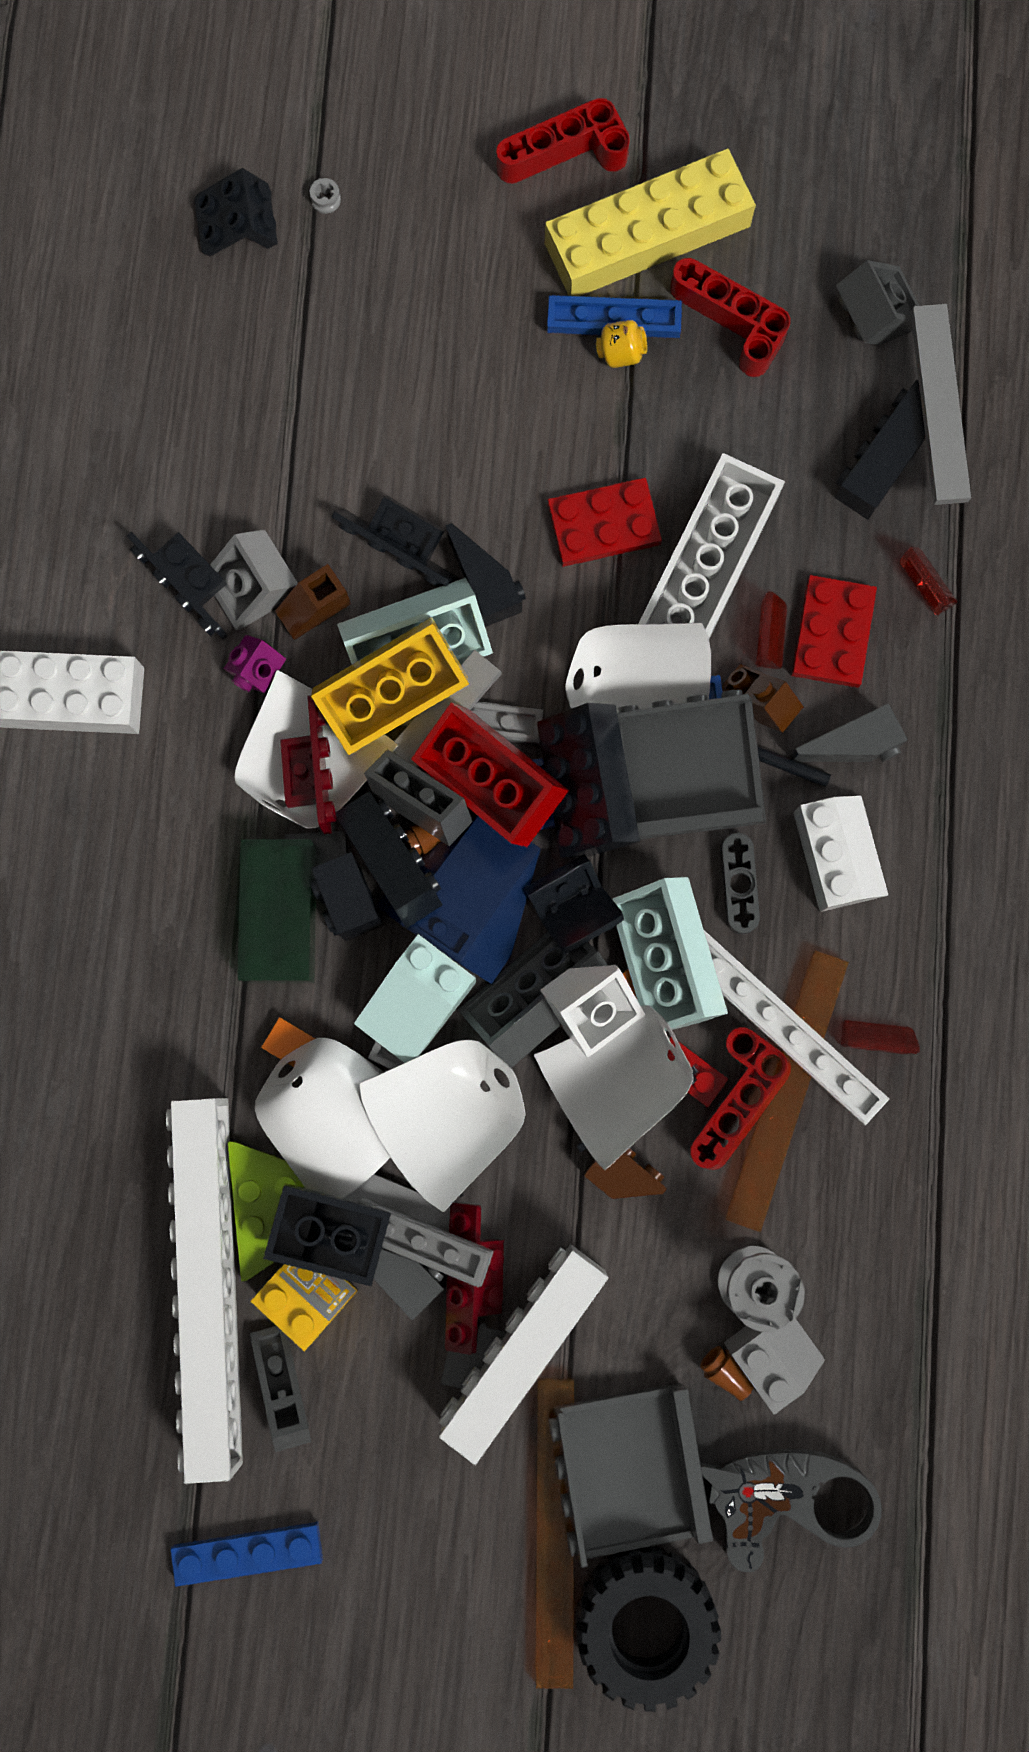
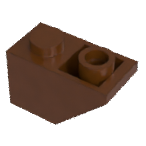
M326 564L301 580L275 612L293 640H296L349 606L351 602L347 591L329 564Z
M742 664L738 665L722 685L723 692L742 690L743 694H749L752 698L754 719L760 724L781 733L785 731L804 707L786 681Z
M630 1148L606 1170L598 1165L594 1159L583 1172V1175L611 1199L663 1194L667 1189L660 1183L664 1176L650 1164H647L643 1169L633 1160L636 1153Z

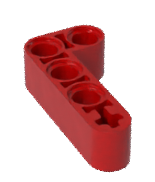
M597 98L503 139L498 144L496 150L497 173L502 181L513 184L590 150H593L603 169L610 172L620 171L625 167L628 160L629 133L612 102L605 98ZM572 133V134H575V135L569 136V135H566V134ZM543 146V147H546V148H544V149H538V148H536V147Z
M684 258L679 260L675 264L670 285L672 296L676 300H682V303L744 337L746 341L739 360L740 368L744 374L750 377L763 375L784 343L791 323L788 312L695 259ZM718 294L722 298L714 299L711 298L709 295ZM738 310H746L750 315H742ZM767 326H775L779 331H770ZM750 353H759L763 358H753Z
M736 1028L729 1033L726 1039L728 1052L748 1069L691 1146L692 1160L696 1165L707 1170H717L726 1164L791 1074L789 1059L781 1051L748 1028ZM743 1037L752 1038L753 1047L751 1051L746 1054L737 1053V1042ZM771 1058H779L782 1061L781 1071L774 1076L767 1075L765 1072L766 1062ZM757 1086L761 1092L759 1101L755 1104L747 1105L744 1101L745 1090L749 1087ZM729 1115H736L739 1119L738 1129L734 1133L726 1134L723 1130L724 1119ZM715 1132L718 1136L728 1140V1143L726 1145L721 1142L717 1143L718 1139L712 1137ZM705 1146L714 1147L713 1152L717 1155L714 1160L707 1158L704 1161L706 1154L703 1152Z

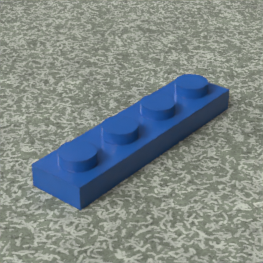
M549 295L547 333L601 335L606 324L634 320L639 327L643 326L646 337L680 338L682 300Z
M318 1522L175 1544L171 1548L175 1587L321 1564L323 1561Z

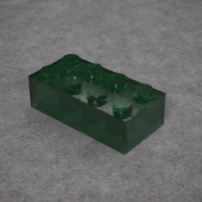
M241 839L238 981L242 983H315L316 897L309 880L315 878L311 868L316 867V844L311 839Z

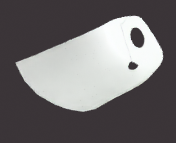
M701 622L607 625L586 632L579 640L565 684L566 695L571 709L587 702L614 704L618 713L619 707L638 705L639 710L652 708L653 702L672 700L673 705L687 703L686 698L696 695H707L709 700L711 649L708 634ZM595 666L601 668V674L597 677L593 676ZM581 668L584 673L583 683L578 690H575L573 686L574 676L578 669Z
M276 670L271 686L240 754L235 769V782L251 797L270 810L305 828H317L319 825L316 804L294 808L286 806L283 808L275 802L277 800L285 802L280 740L310 735L307 696H310L313 690L294 678ZM329 724L328 726H323V737H328L331 756L325 758L326 769L330 768L333 777V789L328 790L329 801L334 802L336 812L367 781L364 774L366 770L387 749L393 752L399 746L385 734L348 755ZM264 801H266V802L272 804L273 806L277 807L279 810H277V809H275V808L269 806V805L266 804Z
M649 1005L641 1006L645 1016L588 1058L571 1038L534 1054L547 1083L573 1128L592 1157L604 1170L611 1166L637 1140L666 1116L684 1098L693 1082V1070L666 1020ZM664 1027H665V1028L668 1030V1032L670 1033V1035H671V1037H672V1039H673V1041H674V1043H675V1047H674L673 1044L670 1042V1040H669V1038H668V1036H667V1034H666V1032H665ZM669 1050L675 1056L674 1061H670L667 1057Z
M316 1038L282 1058L257 1096L255 1112L264 1132L306 1189L343 1198L361 1186L390 1158L368 1119L362 1103L359 1086L360 1082L380 1075L384 1071L349 1047L329 1038ZM295 1061L293 1070L287 1076L279 1078L281 1069L288 1062ZM301 1076L302 1084L297 1088L293 1087L292 1083Z
M460 1040L449 1043L359 1084L362 1103L368 1119L389 1156L416 1191L442 1212H445L456 1198L507 1147L521 1129L526 1115L520 1087L513 1070L494 1052L479 1041ZM498 1068L506 1074L509 1080L508 1088L498 1083L494 1076V1069ZM483 1080L488 1084L490 1091L484 1092L481 1089L480 1083Z

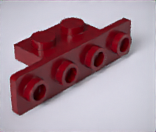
M310 695L307 696L310 735L280 740L284 797L288 808L316 804L318 825L324 835L332 834L331 822H336L334 802L329 801L328 790L333 789V777L330 768L326 769L325 758L331 756L328 737H323V726H328V722Z
M452 1203L450 1205L449 1233L494 1251L481 1287L473 1286L447 1275L445 1349L451 1352L472 1355L477 1352L478 1317L502 1314L504 1240H480V1205Z

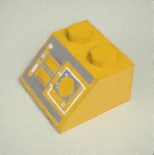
M284 1264L251 1302L305 1352L355 1295L358 1289L348 1280Z

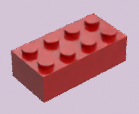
M452 702L411 758L432 778L463 797L470 810L508 842L515 845L528 847L569 791L471 710Z

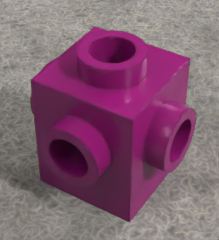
M245 635L240 644L230 652L229 661L223 669L234 676L231 682L242 690L249 693L251 689L265 693L267 688L271 686L276 670H280L286 658L263 640Z

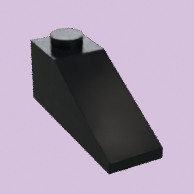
M453 523L445 525L448 541L463 577L467 579L475 594L484 626L487 627L522 613V601L526 599L520 581H513L510 572Z

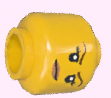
M634 320L606 324L603 327L601 337L596 339V349L599 358H604L611 368L638 364L643 354H647V337L643 326L639 327Z

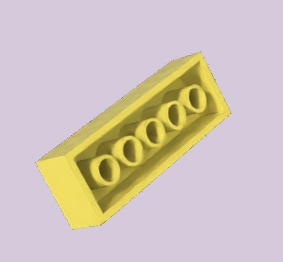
M728 148L545 222V246L568 295L582 296L750 227L756 204Z

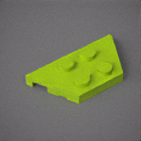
M237 1141L228 1142L242 1282L249 1280L274 1263V1261L263 1259L284 1184L287 1183L303 1188L305 1186L284 1159L245 1146Z

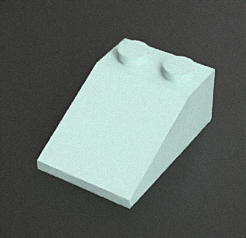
M418 934L390 970L354 1025L402 1062L406 1063L422 1054L476 984V978Z

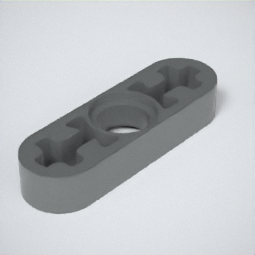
M733 833L723 841L720 848L726 923L732 932L745 935L752 932L760 921L754 846L752 840L747 835ZM734 841H738L740 847L746 848V851L740 855V865L747 863L748 869L738 867L729 870L728 865L734 866L736 864L735 854L728 852V848L732 847ZM741 874L747 877L750 884L747 892L740 894L732 890L730 880L734 875ZM750 897L751 903L746 902L744 904V912L746 915H751L752 920L746 923V928H742L740 922L734 921V916L740 913L739 903L732 905L731 899L744 900Z

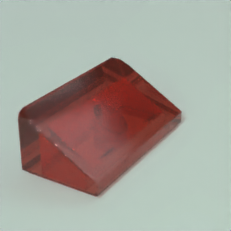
M916 547L909 548L901 558L900 564L935 615L939 616L956 605L957 600L923 551Z
M771 591L765 594L761 602L756 665L761 668L781 669L783 666L787 604Z
M850 1020L843 1022L841 1045L845 1048L906 1055L917 1054L920 1051L915 1032L910 1027Z

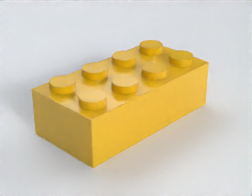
M431 617L315 686L311 697L347 754L350 755L469 685L468 676Z

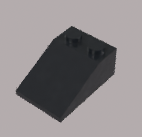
M285 1183L263 1259L372 1286L391 1213Z

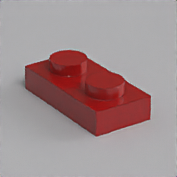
M670 1037L669 1040L675 1047V1043L672 1037ZM679 1042L690 1066L696 1063L700 1068L694 1074L697 1081L691 1085L687 1093L708 1108L728 1081V1078ZM669 1050L667 1057L670 1061H674L675 1056Z

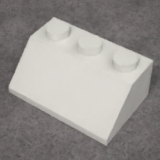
M861 795L832 797L800 805L793 812L820 912L888 896Z

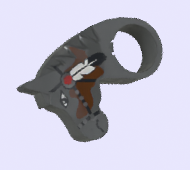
M783 1448L742 1455L726 1462L722 1466L700 1463L702 1475L710 1482L709 1503L715 1504L718 1512L724 1518L725 1550L728 1559L739 1571L754 1572L761 1566L764 1559L762 1540L771 1533L777 1518L781 1515L788 1516L825 1542L842 1548L863 1544L871 1538L879 1526L882 1511L881 1501L873 1484L861 1471L844 1460L827 1453L808 1449ZM836 1477H849L857 1480L864 1486L868 1497V1508L864 1519L857 1527L845 1532H835L826 1529L817 1522L812 1495L816 1496L821 1487L819 1485L820 1482L825 1483Z

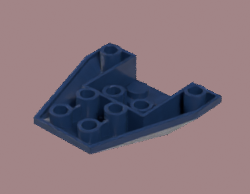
M475 815L471 818L472 823L450 846L440 842L425 856L421 857L425 865L420 869L424 875L431 871L441 887V890L436 894L443 906L407 929L416 935L419 934L445 955L490 984H493L512 955L528 897L524 888L532 883L541 848L532 842L528 847L511 844L478 815ZM384 894L376 907L405 927Z

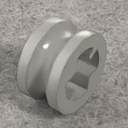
M321 178L316 180L310 187L311 201L315 210L327 214L332 213L339 207L341 201L339 188L333 180ZM323 192L326 195L331 193V198L322 197L320 199L319 193Z

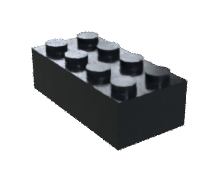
M587 702L538 721L537 727L545 771L569 790L553 812L560 858L579 857L583 854L590 857L640 842L616 705Z

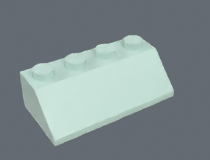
M466 578L337 624L352 664L431 617L460 665L463 664L474 650L483 657L493 653L475 594Z
M663 878L613 898L612 900L624 915V920L616 926L640 1006H651L666 1020L672 1030L728 1014L689 878Z

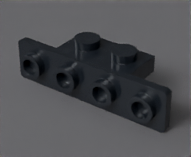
M383 497L370 524L346 509L334 510L331 517L340 522L338 526L342 530L352 535H357L358 533L368 539L367 544L373 549L383 553L387 550L397 556L395 561L410 570H413L415 567L425 573L424 579L431 584L441 587L456 581L457 576L430 560L445 530L391 497Z
M131 531L127 537L134 545L129 550L143 565L149 561L156 568L152 574L165 588L171 584L176 589L178 594L174 598L187 612L194 609L201 616L197 623L210 637L217 633L224 640L228 635L202 606L227 584L225 580L179 532L156 553L152 554Z

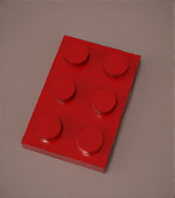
M646 478L548 499V508L563 567L661 545L662 539Z
M813 575L808 577L791 676L856 688L861 686L877 587Z

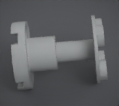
M747 1246L733 1250L729 1257L724 1260L718 1274V1288L722 1301L746 1326L762 1332L781 1329L780 1327L787 1325L790 1321L792 1322L799 1315L803 1307L805 1291L798 1272L787 1260L767 1248Z

